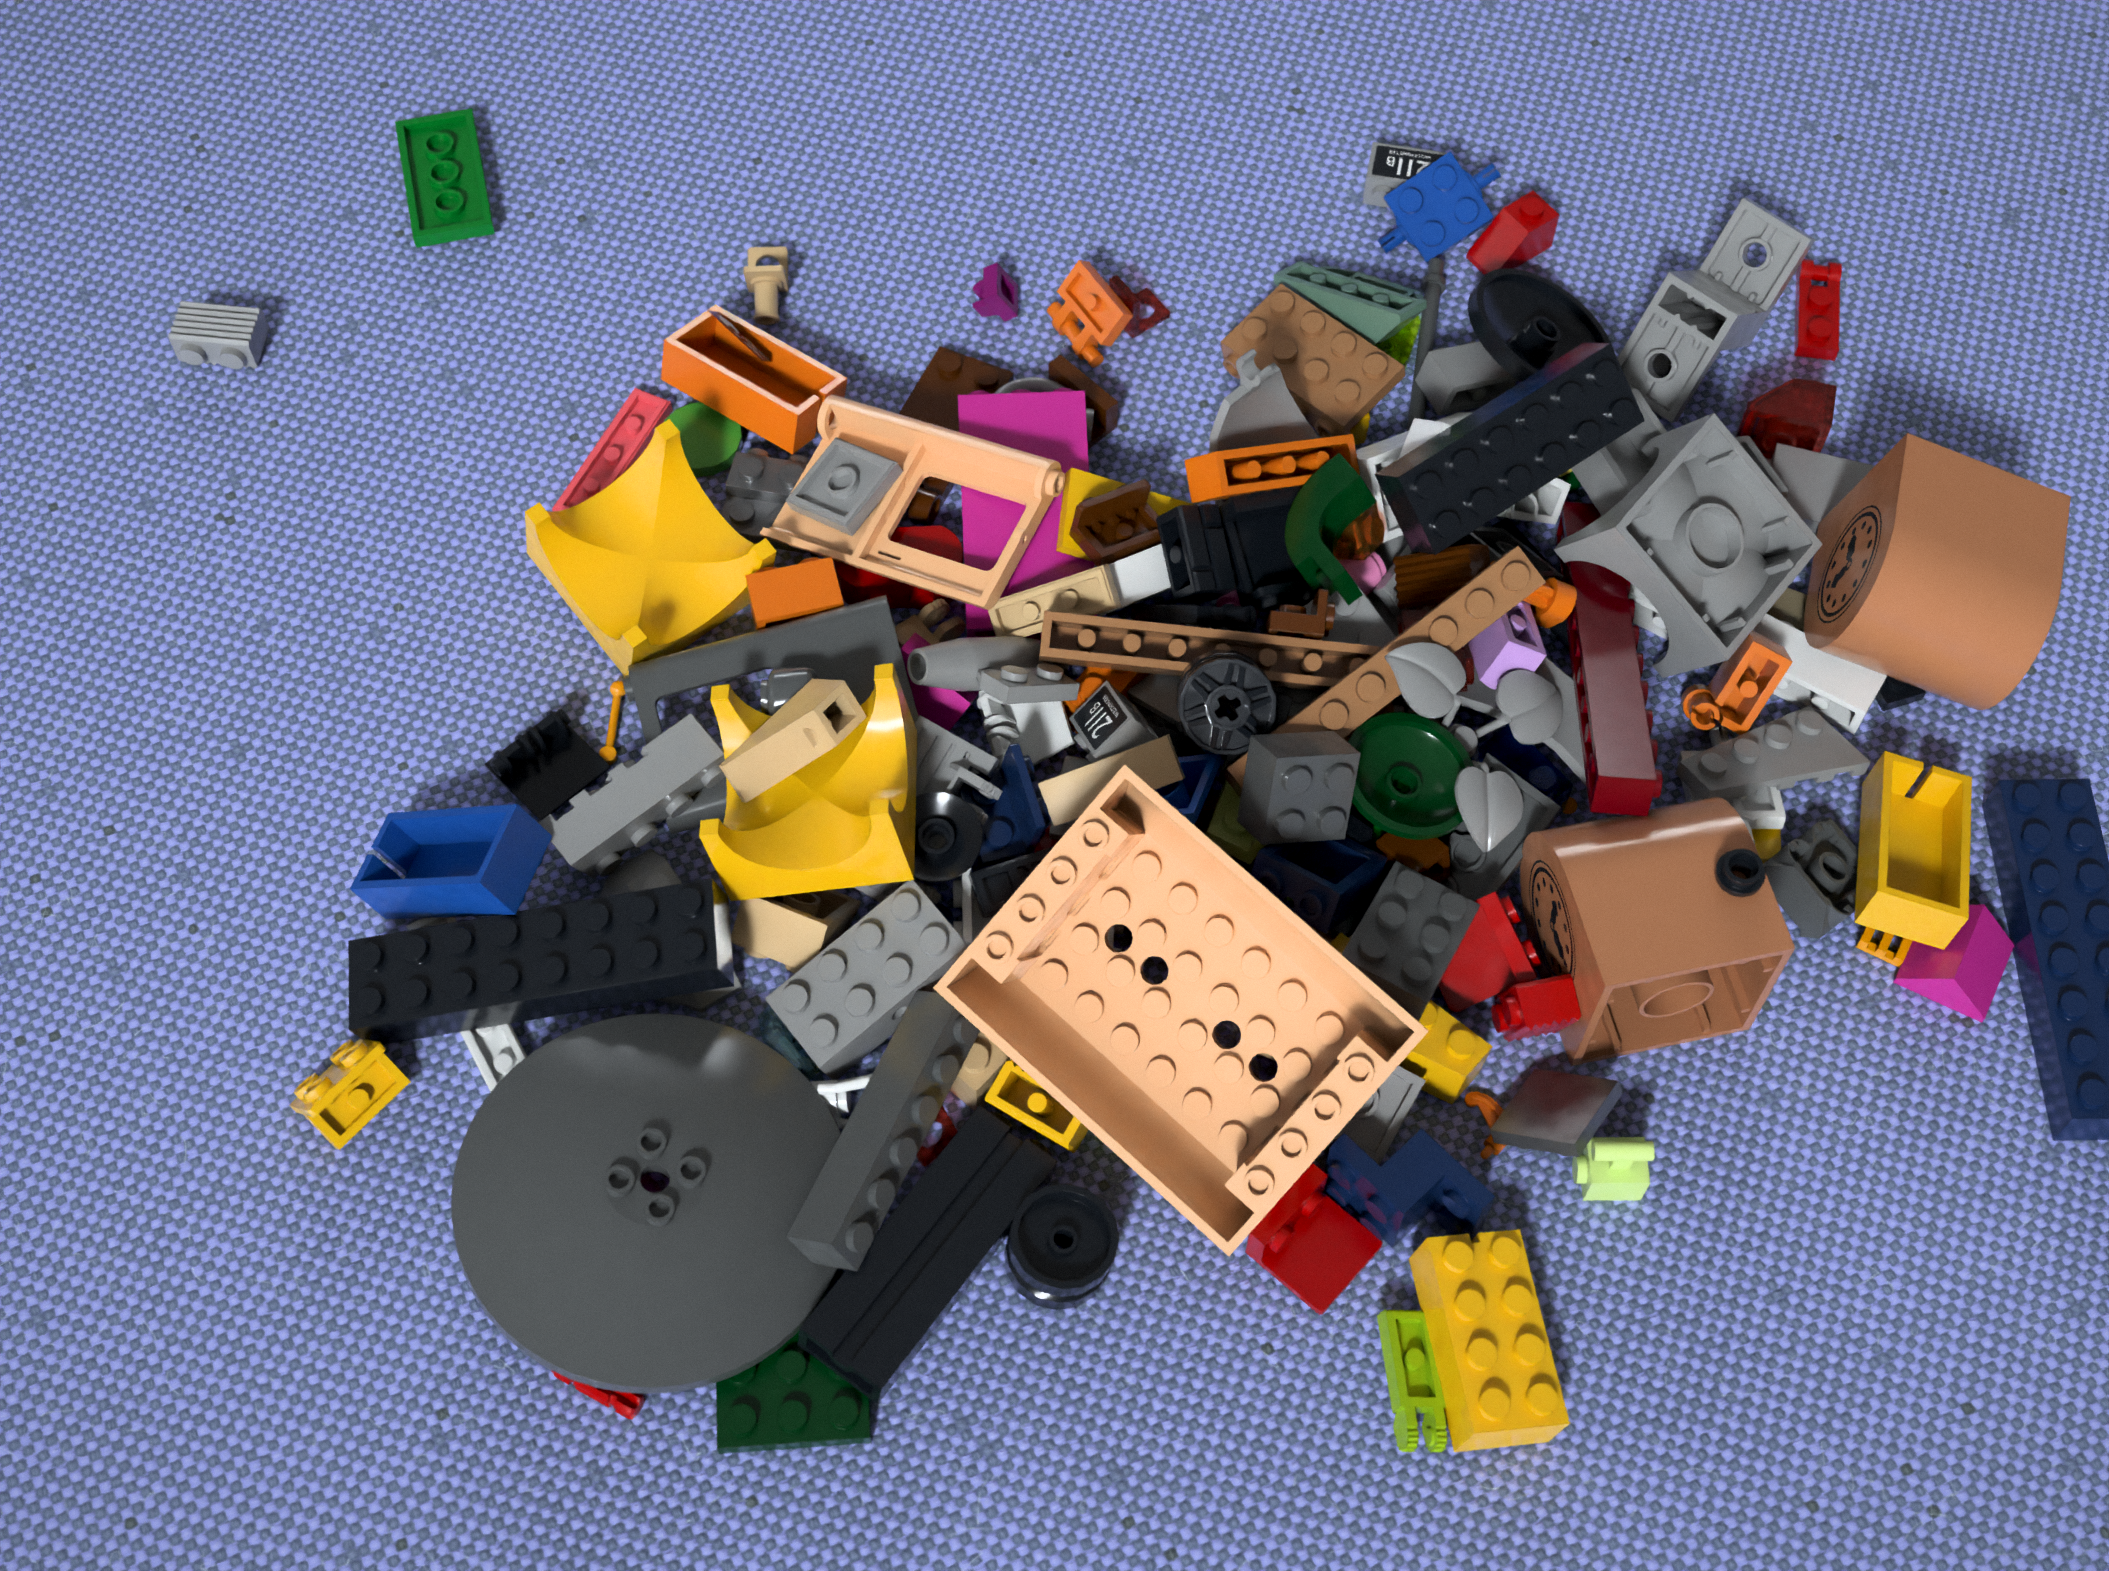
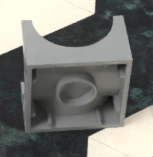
M1715 413L1651 438L1641 449L1651 462H1655L1645 477L1609 511L1578 532L1563 538L1554 548V551L1564 563L1584 561L1605 567L1628 580L1649 599L1660 614L1669 638L1668 651L1661 654L1652 665L1662 678L1728 661L1823 545Z

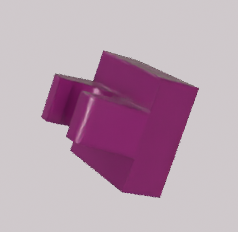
M998 263L984 267L983 279L973 286V292L981 299L973 303V308L981 317L998 315L1004 322L1018 317V284Z

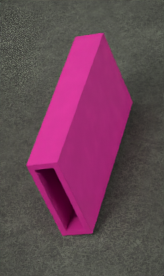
M1058 388L1052 392H1031L1019 389L1010 393L1000 394L974 391L968 395H958L959 432L1058 461L1064 474L1071 467L1089 472L1085 390L1074 391L1070 388ZM961 486L964 564L984 571L991 570L998 561L1026 506ZM1063 490L1058 497L1053 498L1000 598L1095 568L1092 561L1056 551ZM966 603L967 638L996 637L988 610ZM1042 632L1027 636V638L1041 640Z

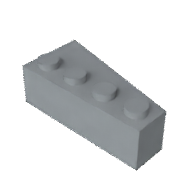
M691 713L645 745L641 750V755L644 758L637 763L635 760H628L624 763L621 762L610 770L605 780L606 785L601 789H595L588 793L584 789L570 799L569 802L572 805L570 811L558 820H555L549 814L538 822L552 835L550 841L570 866L594 879L598 875L604 877L610 874L622 863L623 859L621 856L634 845L640 847L649 842L657 834L658 829L656 827L669 816L674 818L682 814L693 803L692 796L704 786L706 788L715 786L725 777L719 767L725 760L723 748Z

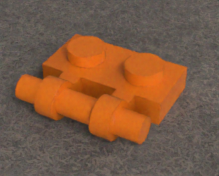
M1078 260L1057 290L1065 303L1063 306L1059 302L1052 303L1047 308V313L1052 318V326L1059 335H1065L1070 340L1072 351L1081 360L1085 359L1094 368L1099 366L1104 360L1103 355L1098 350L1097 342L1100 345L1112 346L1134 315L1090 262ZM1078 318L1085 325L1083 330L1078 326Z

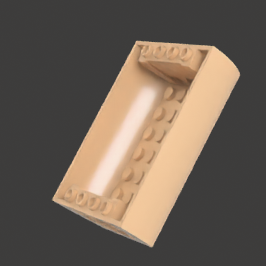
M1125 764L933 988L1228 1256L1234 1252L1429 1032L1418 1020ZM1116 924L1128 927L1132 933V944L1124 952L1114 950L1108 942V932ZM1151 956H1158L1164 959L1168 965V976L1162 983H1152L1144 975V963ZM1221 1021H1232L1240 1028L1241 1040L1237 1046L1227 1048L1220 1045L1216 1040L1215 1029ZM1267 1053L1274 1057L1278 1065L1274 1078L1262 1080L1254 1075L1251 1069V1062L1256 1054Z

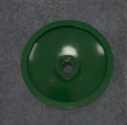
M1399 712L1375 716L1365 721L1353 732L1348 743L1361 754L1352 803L1367 820L1390 834L1414 840L1441 837L1453 831L1463 822L1456 803L1454 786L1459 772L1466 767H1474L1464 746L1452 733L1425 717ZM1394 787L1399 788L1403 792V794L1398 792Z

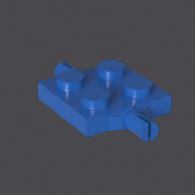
M1448 152L1383 197L1395 216L1397 228L1377 240L1381 248L1388 254L1395 247L1407 241L1408 244L1417 249L1428 265L1430 259L1440 257L1494 220L1493 214L1483 201L1481 189L1497 178H1500V173L1496 170L1495 165L1490 163L1486 168L1471 176L1470 173L1462 169L1452 152Z

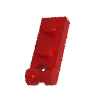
M1803 259L1796 273L1794 356L1835 361L1839 352L1841 263L1828 262L1826 266L1814 264V261L1810 259ZM1812 280L1822 281L1824 286L1812 285Z

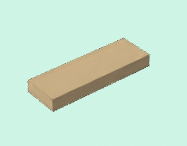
M1105 564L1000 598L996 605L988 610L996 637H1027L1042 632L1044 611L1093 616L1122 606L1109 564Z
M1169 734L1039 782L1038 786L1054 827L1079 818L1124 764L1154 790L1183 780L1185 775Z

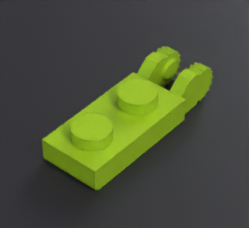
M1383 1310L1377 1315L1392 1413H1396L1393 1428L1397 1447L1402 1452H1415L1419 1444L1416 1413H1424L1422 1432L1425 1437V1447L1430 1452H1444L1448 1439L1444 1414L1446 1405L1424 1312L1420 1310Z

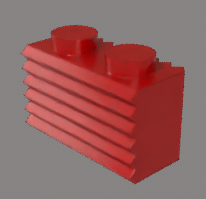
M1571 974L1515 984L1495 997V1005L1491 1007L1494 1027L1498 1033H1503L1504 1039L1508 1042L1514 1039L1520 1040L1524 1037L1528 1039L1533 1035L1537 1037L1541 1034L1547 1035L1550 1032L1556 1033L1577 1022L1581 1017Z

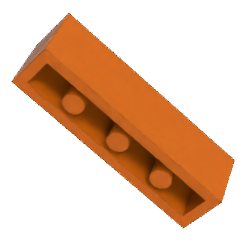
M1353 434L1215 451L1186 459L1184 461L1191 502L1193 504L1228 499L1231 496L1303 486L1319 468L1338 453L1360 475Z

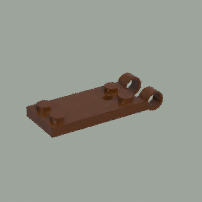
M940 346L899 414L959 432L958 395H968L974 391H986L994 394L1003 385L1014 381V372ZM935 477L925 478L910 503L909 519L931 526L955 483Z

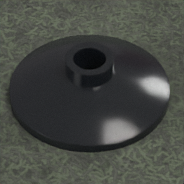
M928 792L916 796L914 878L935 883L946 882L961 876L975 863L982 847V827L976 812L963 799L950 793ZM934 835H941L946 839V842L940 848H932L928 844L929 839Z

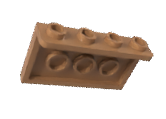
M1280 284L1221 341L1223 365L1228 373L1237 379L1241 377L1236 368V361L1251 349L1257 352L1254 357V363L1259 370H1263L1268 365L1275 363L1281 369L1285 384L1300 411L1322 438L1351 434L1350 430L1405 377V366L1283 284Z

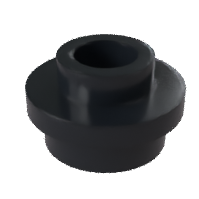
M1735 849L1723 854L1719 858L1715 866L1714 875L1718 885L1728 894L1737 897H1748L1761 889L1765 881L1766 872L1762 860L1756 853L1748 849ZM1732 871L1742 872L1746 879L1736 877Z

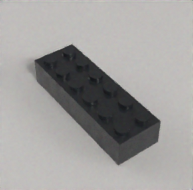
M1582 343L1374 475L1411 551L1436 555L1645 420L1611 343Z

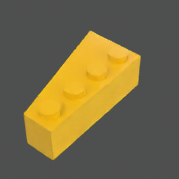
M1340 933L1330 944L1342 954L1350 939L1343 933ZM1430 1000L1419 1020L1429 1032L1399 1066L1426 1080L1421 1088L1422 1091L1449 1104H1453L1477 1077L1493 1046Z

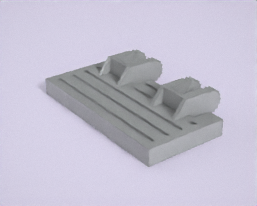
M920 715L915 723L917 729L916 796L928 792H946L957 796L963 784L966 783L985 797L998 801L1003 791L971 771L974 769L984 776L991 778L1000 763L999 760ZM969 804L976 812L980 823L984 825L988 815L976 805ZM934 835L929 839L928 844L932 848H940L945 844L946 839L941 835ZM914 879L931 902L937 904L942 896L938 893L937 889ZM906 881L853 888L881 903Z

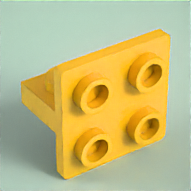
M350 1039L330 1056L329 1059L333 1064L320 1076L313 1073L298 1085L293 1092L297 1098L289 1106L296 1113L303 1114L336 1149L340 1150L411 1081L384 1054L386 1048L380 1042L359 1039L354 1043Z

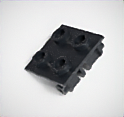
M561 708L556 712L548 711L546 718L534 727H527L525 734L515 736L513 743L501 752L499 750L494 752V757L485 763V767L539 821L549 814H553L611 768L568 725L571 723V720Z

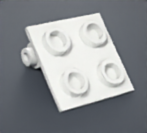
M979 691V698L976 703L981 712L983 728L987 733L986 738L990 743L992 754L1000 762L997 769H1000L1010 744L1019 743L1023 756L1029 755L1033 766L1075 743L1063 701L1005 704L986 692Z

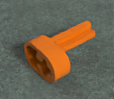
M1556 578L1545 580V584L1522 600L1530 604L1536 624L1545 629L1566 620L1571 614L1577 599L1576 588Z

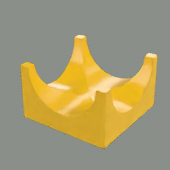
M670 419L655 427V432L649 445L634 464L618 479L596 495L580 504L561 511H546L540 502L525 511L527 554L624 676L629 675V665L680 652L750 604L745 575L753 574L764 567H774L776 550L766 538L757 544L748 541L714 507L693 474L682 448L680 431Z
M893 663L875 665L874 690L869 698L860 705L867 718L836 747L747 803L742 802L726 778L727 798L724 821L722 823L719 818L700 820L699 837L730 901L914 880L917 729ZM730 684L711 686L710 701L717 718L724 758L726 759L772 716L761 713L743 702L732 690Z

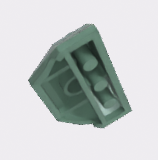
M1299 261L1274 274V283L1277 287L1283 284L1376 347L1397 334L1427 308V300L1420 291L1357 271L1331 266L1315 267L1312 266V263Z

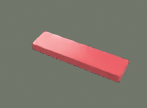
M634 388L552 508V512L568 509L584 502L605 489L626 472L649 445L654 435L655 427L662 424L673 411L671 401Z

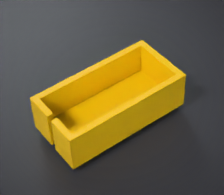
M1884 751L1862 783L1854 923L1944 950L1969 919L1972 777L1932 765L1908 798L1905 795L1923 771L1924 762Z
M1520 1229L1478 1233L1472 1240L1469 1234L1427 1237L1411 1255L1409 1262L1420 1309L1425 1315L1446 1408L1444 1411L1454 1452L1549 1442L1566 1428L1570 1422Z

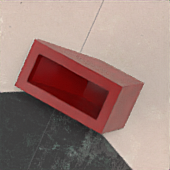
M1533 190L1505 206L1467 252L1466 258L1484 276L1497 269H1515L1552 247L1559 214Z

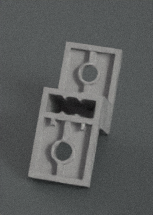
M1742 198L1700 269L1674 271L1667 274L1617 359L1630 388L1638 389L1654 412L1671 423L1677 422L1720 351L1750 346L1816 239L1749 198ZM1754 243L1762 244L1767 251L1765 262L1758 267L1753 266L1747 258L1748 249ZM1660 353L1667 355L1671 361V370L1665 377L1658 376L1653 370V360Z

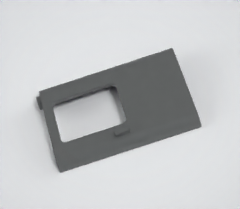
M886 595L629 665V675L622 677L629 702H636L646 745L663 733L657 711V703L660 699L762 670L784 667H811L817 674L818 679L844 680L859 705H862L869 698L875 687V665L893 663L914 724L919 718L898 642L895 622ZM726 776L711 788L704 786L692 796L693 803L682 814L674 818L669 816L665 819L671 834L700 827V820L719 818L721 821L724 820L727 798Z

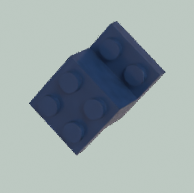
M1422 1128L1382 1166H1379L1344 1133L1330 1146L1324 1170L1328 1175L1325 1191L1329 1197L1341 1207L1347 1205L1360 1217V1223L1380 1241L1383 1239L1392 1248L1431 1210L1436 1213L1437 1221L1451 1235L1469 1234L1472 1240L1482 1230L1495 1198L1492 1192Z

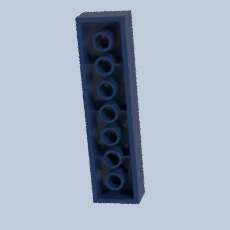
M2090 779L1999 780L1982 808L2009 936L2014 943L2013 955L2053 1141L2109 1140V860Z

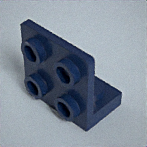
M1014 743L1008 746L1000 769L995 770L991 778L981 773L976 774L1003 791L998 801L985 797L966 783L963 784L957 794L959 798L969 804L976 805L988 815L984 825L981 824L983 840L977 858L980 868L1000 864L1033 853L1045 829V824L1049 822L1046 803L1042 797H1036L1032 782L1035 781L1032 760L1029 755L1023 756L1019 743Z

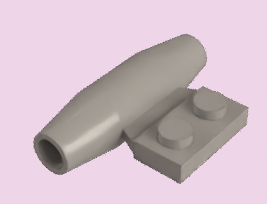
M1021 636L957 638L914 649L910 653L907 662L909 677L917 685L961 692L984 691L1005 704L1077 700L1080 686L1079 682L1065 675L1069 665L1039 662L1041 640Z

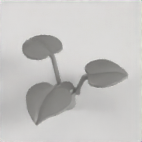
M1426 642L1407 644L1385 655L1386 661L1394 672L1399 690L1408 705L1425 718H1440L1445 715L1441 726L1459 740L1470 757L1476 751L1478 738L1508 723L1514 738L1519 743L1525 745H1535L1546 741L1553 736L1561 723L1563 704L1555 686L1540 675L1522 669L1506 674L1498 682L1495 698L1504 716L1474 731L1461 724L1449 727L1462 703L1461 698L1456 693L1464 687L1466 682V673L1458 658L1447 648ZM1472 761L1474 767L1464 768L1456 778L1454 786L1455 798L1470 835L1481 851L1485 853L1492 850L1517 827L1523 815L1524 803L1521 791L1510 775L1503 771L1489 773V767L1486 763Z

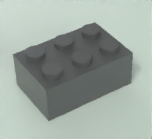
M1396 861L1342 955L1419 1021L1481 905Z

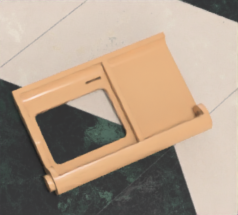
M831 394L823 401L817 418V427L822 440L793 490L835 437L898 462L903 471L853 536L791 510L787 502L783 505L770 528L763 527L759 534L764 538L825 558L832 557L835 561L985 610H990L1001 597L1053 498L1061 494L1065 484V474L1062 472L1061 464L1058 461ZM833 410L834 419L829 425L830 413ZM935 477L1026 506L998 561L991 570L977 569L890 540L925 478Z

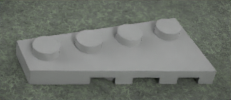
M1808 705L1680 761L1675 774L1700 799L1720 797L1727 800L1754 795L1757 793L1758 788L1770 786L1776 787L1777 790L1793 788L1795 782L1813 778L1816 783L1831 781L1835 774L1848 772L1851 777L1864 775L1871 761Z

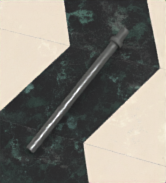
M1440 258L1429 260L1427 275L1422 279L1421 289L1424 292V298L1427 300V308L1421 315L1406 432L1410 430L1414 418L1425 419L1427 398L1415 379L1424 362V358L1429 351L1434 349L1440 294L1445 291L1446 280L1443 277L1444 261Z

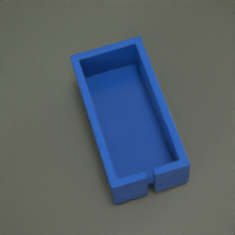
M518 804L388 813L371 847L405 875V878L402 879L374 854H368L350 890L386 920L493 916L500 914L516 915L525 899L527 889L535 872L543 861L544 853L552 835Z

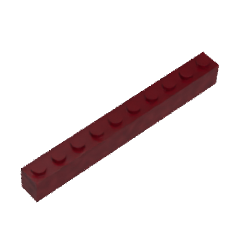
M1564 502L1555 533L1556 546L1563 538L1578 532L1601 517L1594 504ZM1557 555L1559 572L1564 576L1562 581L1573 585L1577 591L1575 606L1566 619L1590 812L1648 816L1652 798L1660 797L1663 776L1661 769H1655L1658 744L1656 739H1650L1653 713L1652 710L1645 708L1648 698V683L1641 680L1644 663L1643 653L1636 652L1639 642V627L1632 625L1635 602L1634 599H1628L1630 582L1600 565L1584 561L1564 563Z

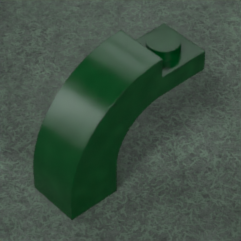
M1340 453L1319 468L1307 480L1295 497L1287 516L1285 543L1292 562L1313 591L1322 586L1323 589L1328 590L1330 597L1338 592L1349 606L1363 594L1346 569L1337 560V544L1346 527L1377 501L1361 476Z

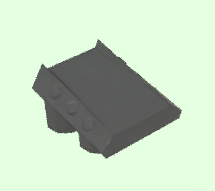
M1831 817L1817 822L1763 864L1777 902L1800 928L1799 937L1820 939L1855 912L1858 849Z

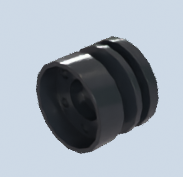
M1216 649L1198 656L1184 669L1177 684L1176 705L1186 734L1200 748L1214 754L1237 755L1247 751L1251 735L1268 734L1275 720L1276 697L1268 677L1251 657L1236 650ZM1226 695L1229 700L1237 697L1238 699L1233 703L1236 711L1229 715L1224 709L1216 712L1215 710L1220 707L1218 701L1220 696Z

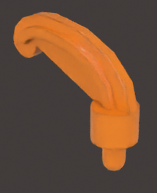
M1470 1092L1465 1096V1104L1468 1107L1478 1106L1489 1129H1491L1504 1109L1493 1098L1484 1093ZM1490 1134L1483 1142L1485 1148L1481 1151L1480 1157L1488 1159L1492 1154L1498 1155L1507 1145L1494 1143Z

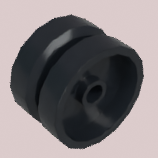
M1065 1183L1044 1186L1028 1195L1014 1213L1004 1251L1006 1272L1017 1292L1033 1304L1053 1310L1076 1308L1095 1297L1106 1282L1115 1260L1119 1243L1116 1219L1106 1203L1086 1188Z

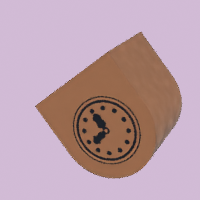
M1907 433L1818 525L1817 538L1823 545L1813 556L1805 606L1804 632L1808 644L1825 653L1976 710H1985L1997 705L2015 689L2028 672L2041 650L2053 622L2061 591L2071 496Z
M1710 797L1649 809L1648 816L1618 815L1531 832L1526 837L1522 847L1523 858L1520 863V887L1528 938H1530L1542 963L1537 966L1541 979L1571 974L1581 1011V1017L1577 1022L1559 1031L1570 1066L1749 1030L1795 950V946L1767 875L1761 889L1748 897H1737L1728 894L1718 885L1715 879V866L1723 854L1735 849H1748L1758 855L1745 823L1733 806L1720 797ZM1732 871L1736 877L1746 879L1742 872Z

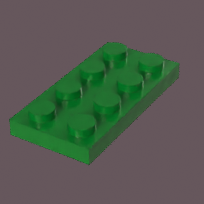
M472 108L395 121L412 235L416 248L495 234Z

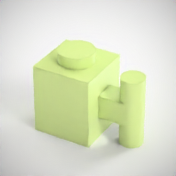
M1592 1137L1580 1156H1573L1572 1159L1573 1180L1575 1184H1581L1583 1201L1641 1200L1650 1185L1648 1161L1654 1160L1653 1141H1645V1137Z

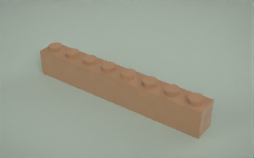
M1516 546L1270 734L1334 731L1344 738L1401 694L1394 672L1385 659L1386 654L1401 646L1418 642L1438 644L1455 653L1545 584L1546 581L1521 548ZM1248 750L1220 771L1240 798Z
M1044 611L1039 662L1181 677L1184 669L1202 654L1216 649L1236 650L1251 657L1264 670L1273 687L1325 692L1382 647Z

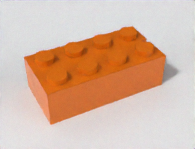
M716 304L664 339L661 380L792 455L813 440L816 432L819 433L817 418L823 401L831 394L845 398L847 377ZM709 311L720 312L772 362L759 359ZM833 410L830 413L829 425L834 419Z

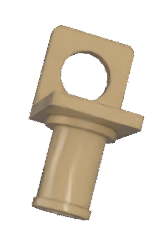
M784 246L751 247L748 249V266L744 267V277L748 292L754 293V322L761 325L777 324L780 321L778 292H789L787 248ZM764 257H773L779 262V265L757 266V263Z

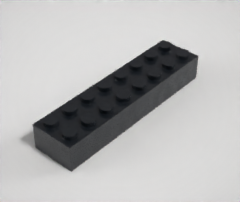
M712 878L518 911L516 915L500 914L348 941L349 1031L362 1040L377 1041L382 1045L734 986L729 897Z

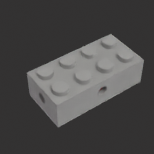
M914 880L906 881L769 994L765 1000L818 1068L832 1080H838L896 1031L916 991L937 992L933 989L934 986L969 946Z

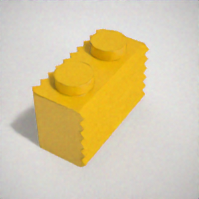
M1013 1060L1005 1062L986 1094L985 1101L1072 1153L1077 1151L1089 1130Z

